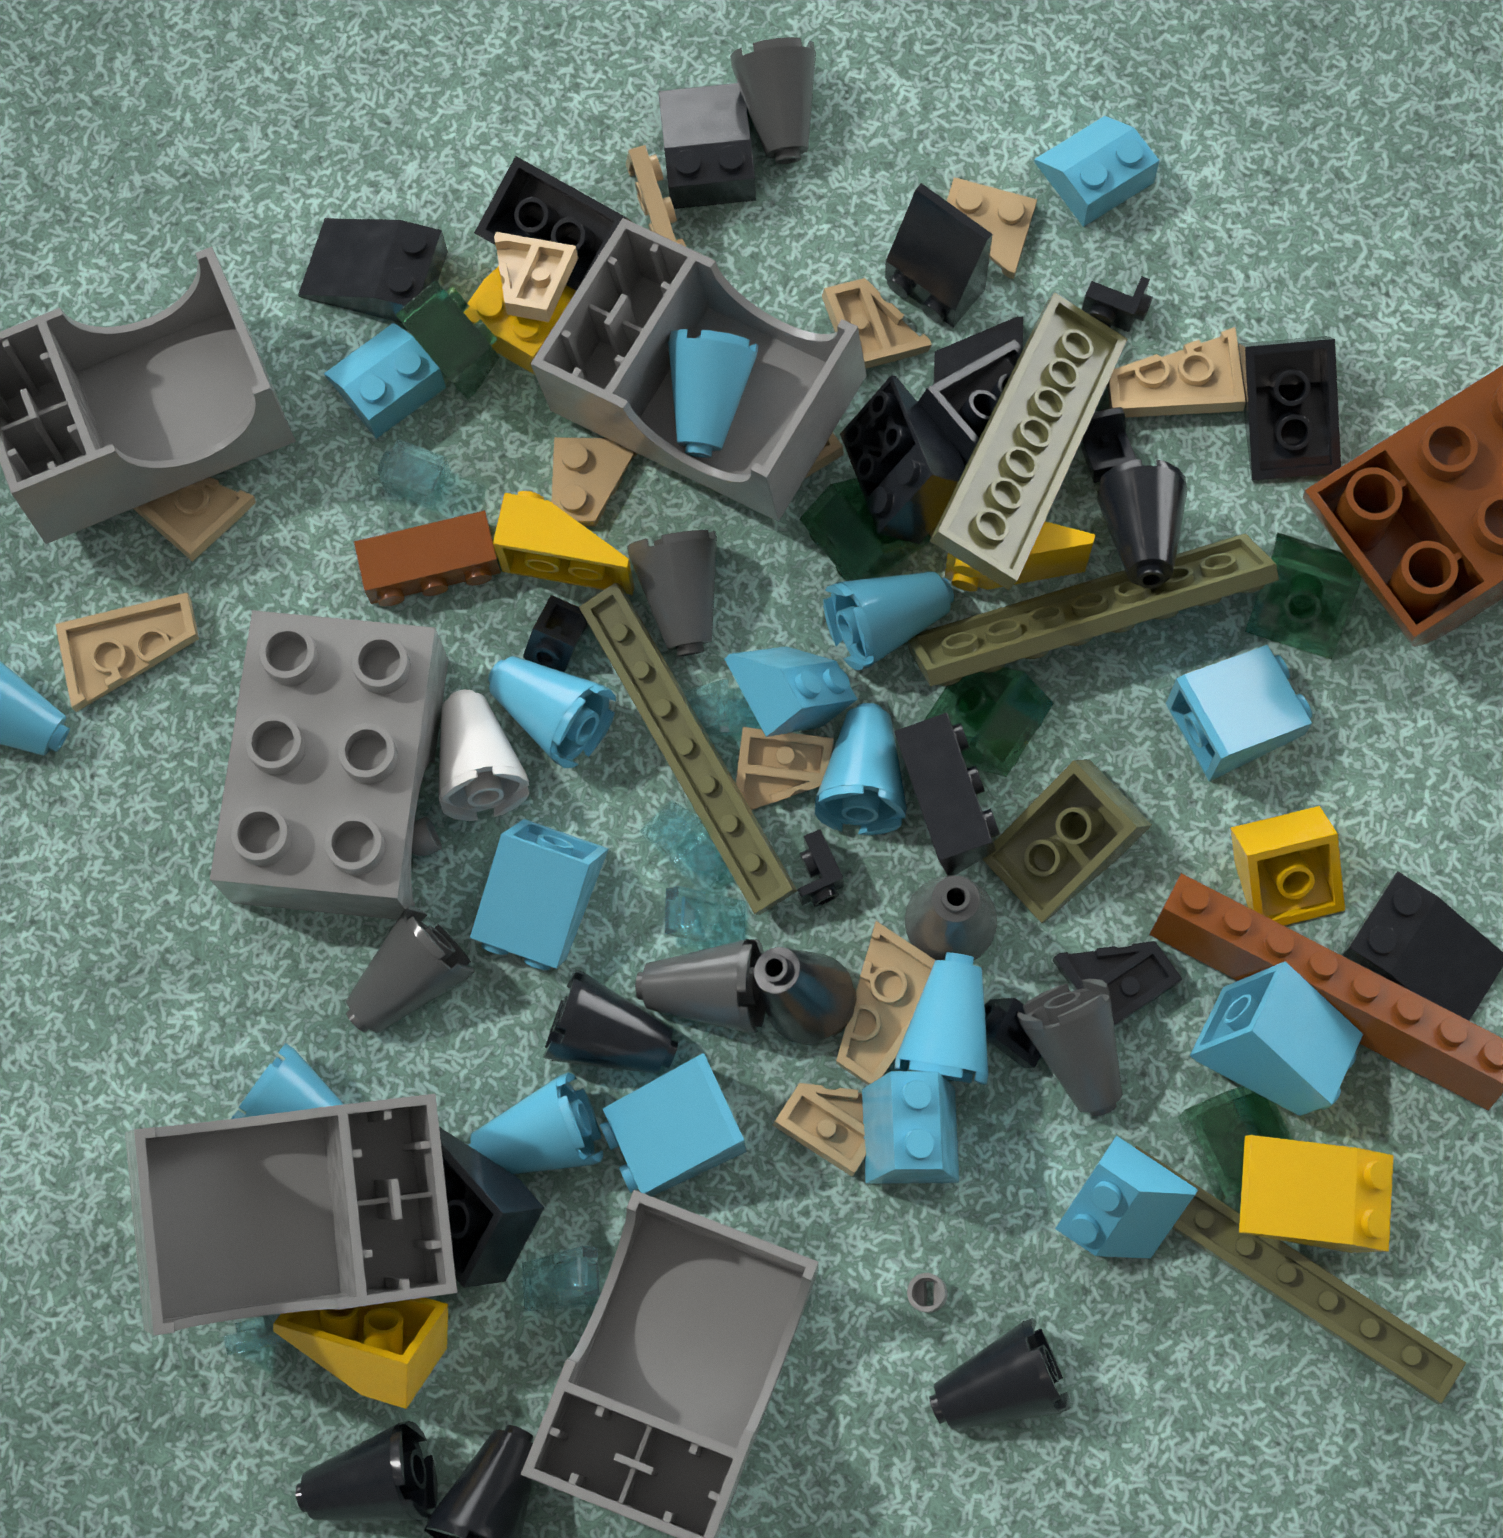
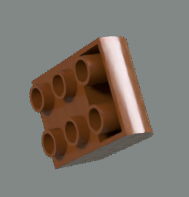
M1503 365L1310 486L1303 493V499L1414 647L1427 644L1446 635L1503 599Z

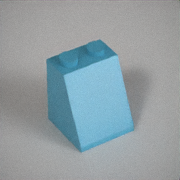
M1268 645L1184 674L1175 680L1166 705L1209 782L1305 735L1312 724L1310 720L1312 718V711L1307 700L1302 694H1295L1288 682L1290 673L1286 663L1281 656H1274Z
M526 819L521 820L501 834L470 938L482 942L481 947L489 952L499 955H506L508 952L525 957L524 962L531 967L541 970H550L551 967L557 969L568 957L609 848Z
M1284 961L1223 987L1190 1056L1198 1063L1301 1116L1318 1109L1325 1110L1337 1101L1341 1094L1340 1085L1344 1076L1356 1060L1357 1055L1355 1052L1363 1033Z
M704 1053L603 1108L608 1121L599 1124L610 1149L613 1150L620 1147L627 1164L620 1166L619 1169L629 1192L632 1193L633 1190H639L641 1193L651 1197L747 1152L745 1140Z
M891 1071L862 1089L866 1148V1184L959 1183L955 1088L939 1072Z

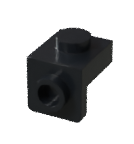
M1141 276L1133 297L1091 281L1084 297L1082 310L1108 327L1114 326L1130 332L1135 319L1144 321L1153 299V296L1146 294L1150 279Z
M1122 407L1094 412L1081 440L1082 453L1094 483L1100 482L1102 476L1114 466L1130 460H1136L1126 434L1125 413Z

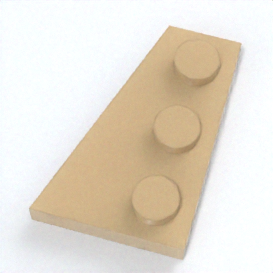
M646 145L628 150L626 167L630 176L636 175L638 182H635L637 198L644 215H649L651 221L648 224L649 230L686 247L683 238L675 239L671 223L677 222V218L670 197L662 198L657 183L663 180V174L656 154L649 156Z
M1236 327L1222 331L1220 337L1203 343L1200 340L1184 345L1183 350L1163 357L1156 354L1114 369L1107 383L1110 409L1122 407L1125 418L1243 411L1246 401Z
M209 477L133 509L193 562L237 522L256 501L253 495L242 490L239 492L220 485L218 480Z
M188 593L55 624L71 708L75 712L83 709L199 640L192 601Z
M877 921L874 925L856 990L857 1000L853 1016L846 1025L836 1059L837 1065L867 1085L884 1076L895 1061L935 962V959Z

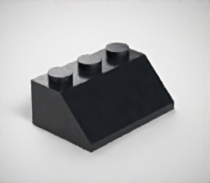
M515 156L474 233L496 245L494 236L496 232L576 246L578 259L566 285L577 291L622 218L629 219Z
M946 712L894 731L935 852L947 876L958 874L995 852L996 848L992 838L999 836L1000 832L992 810L982 811L977 794L985 792L976 765L967 768L962 752L970 749L962 724L952 725Z

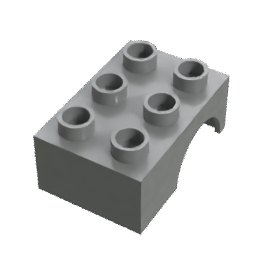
M624 218L620 221L531 362L550 411L778 522L867 376L858 326L842 319L837 326V332L817 334L786 324L764 312L741 295L723 276L715 260ZM688 329L687 338H696L701 335V330H711L747 338L750 340L749 346L755 343L758 345L755 363L722 450L712 451L711 458L689 456L685 454L686 447L677 444L668 346L671 331Z
M212 246L195 253L198 263L197 272L193 283L185 294L170 307L152 317L122 326L98 327L79 323L68 317L61 308H58L0 332V464L11 494L45 544L296 442L241 308Z
M252 610L210 881L231 903L398 920L408 906H415L411 884L414 821L425 770L430 762H435L441 707L449 661L435 627Z
M436 1094L335 1105L210 1122L142 1128L125 1132L143 1327L146 1332L152 1335L175 1333V1331L189 1327L249 1317L310 1310H339L457 1293Z
M633 1190L626 1208L627 1214L620 1242L604 1287L578 1345L572 1355L565 1361L521 1475L676 1538H718L816 1280L818 1261Z

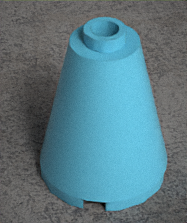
M688 329L671 331L668 346L677 444L686 447L685 454L689 456L711 458L712 451L722 450L755 363L758 345L755 343L749 346L750 340L747 338L711 330H701V335L696 338H687Z
M936 572L843 581L826 587L825 591L831 592V597L823 599V608L826 623L835 646L844 641L851 655L843 658L844 661L854 670H863L869 668L950 612L951 603L954 601V593L949 581L945 577L941 578Z
M516 656L498 661L490 671L488 680L490 682L489 691L491 695L543 751L563 768H573L579 765L573 759L579 756L583 749L585 755L589 757L604 738L613 721L615 712L608 709L609 700L616 702V695L604 685Z
M0 661V744L43 756L50 749L58 752L70 728L64 725L66 716Z
M862 703L856 708L849 710L846 714L815 799V816L821 823L841 832L843 824L861 825L858 832L860 835L885 834L897 830L902 824V818L905 819L907 812L892 719L890 714L884 711L881 706L873 703Z
M946 952L945 960H935L896 1055L894 1069L900 1071L939 1072L947 1080L972 1083V1077L975 1074V1082L983 1085L987 1084L989 1071L982 968L973 965L974 957Z
M285 1043L278 1053L286 1059L283 1061L276 1057L273 1063L268 1065L238 1107L246 1112V1114L238 1110L231 1119L344 1104L299 1053Z
M569 1072L556 1077L472 1132L470 1137L471 1143L467 1144L512 1174L591 1166L601 1162L603 1158V1150L596 1153L594 1151L593 1141L601 1139V1133L593 1107L584 1088L577 1091L574 1090L570 1082L577 1078Z

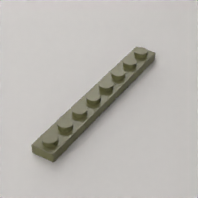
M615 582L579 606L750 908L754 914L761 915L796 893L797 889L622 585Z
M1138 1146L1135 1147L1198 1189L1191 1202L1172 1227L1174 1231L1437 1405L1442 1404L1464 1368L1465 1361L1281 1240L1239 1233L1240 1213Z

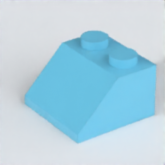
M1103 116L1034 159L1035 164L1083 227L1152 185L1155 181L1160 161L1134 127L1107 116Z
M392 323L324 373L326 378L376 439L446 388L438 365L414 336L395 323Z
M787 646L732 653L724 658L766 737L820 728L858 700L850 687L847 674L840 668L837 661Z
M1116 1135L1055 1229L1094 1256L1151 1259L1198 1189Z

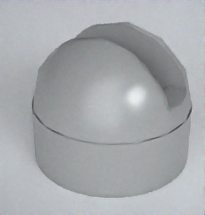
M425 816L415 821L412 853L417 856H427L441 850L442 844L430 819Z
M922 1273L910 1281L907 1296L910 1304L915 1309L925 1313H933L944 1306L948 1291L941 1278L931 1273ZM927 1282H934L932 1306H927Z

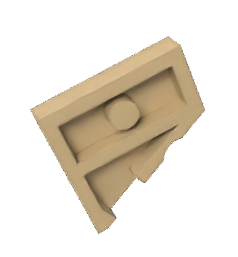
M954 177L947 202L993 234L990 259L1002 268V273L1005 276L1014 279L1034 215L1037 199Z
M496 232L494 238L507 315L549 322L577 262L576 246Z
M865 278L824 288L822 299L835 332L838 331L837 326L842 319L858 326L865 369L913 357L930 350L932 345L930 339L925 334L919 337L903 321L904 314L893 304L884 301L880 292Z
M554 437L551 502L583 526H596L606 510L607 502L615 494L622 482V476L630 462L638 453L607 438Z
M743 727L736 785L750 809L753 810L820 787L832 755L834 738L796 733L766 737L762 729Z
M799 1083L774 1121L773 1126L852 1177L866 1156L862 1093H858V1090L839 1088L831 1090L824 1088L822 1085Z

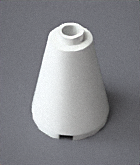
M472 690L456 691L449 696L441 707L438 798L442 811L453 819L465 821L478 820L476 812L494 808V817L503 815L517 808L528 798L529 778L486 698Z

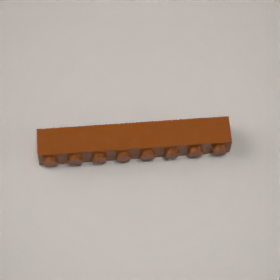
M1182 873L1180 874L1149 934L1150 936L1237 981L1286 961L1363 1033L1359 1044L1488 1111L1503 1094V1038Z

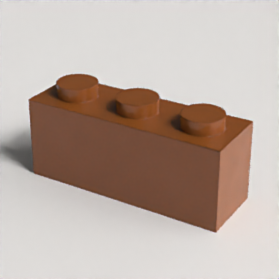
M485 510L354 541L364 591L371 604L378 603L380 606L400 604L405 600L404 596L420 592L425 596L439 595L449 589V585L466 582L470 586L481 585L489 582L492 579V575L501 573Z

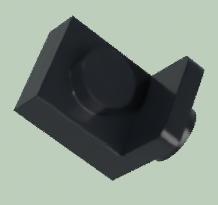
M551 595L532 629L523 658L565 673L571 656L588 624L580 608Z
M821 829L803 836L806 850L799 853L809 877L812 878L818 875L820 879L797 889L798 898L802 906L809 902H812L814 907L827 904L839 896L837 890L844 887L843 876Z
M1016 998L990 999L984 1004L987 1043H992L1023 1068H1035L1041 1054L1020 1025L1017 1017L1018 1012L1026 1014L1023 1008L1024 1004Z

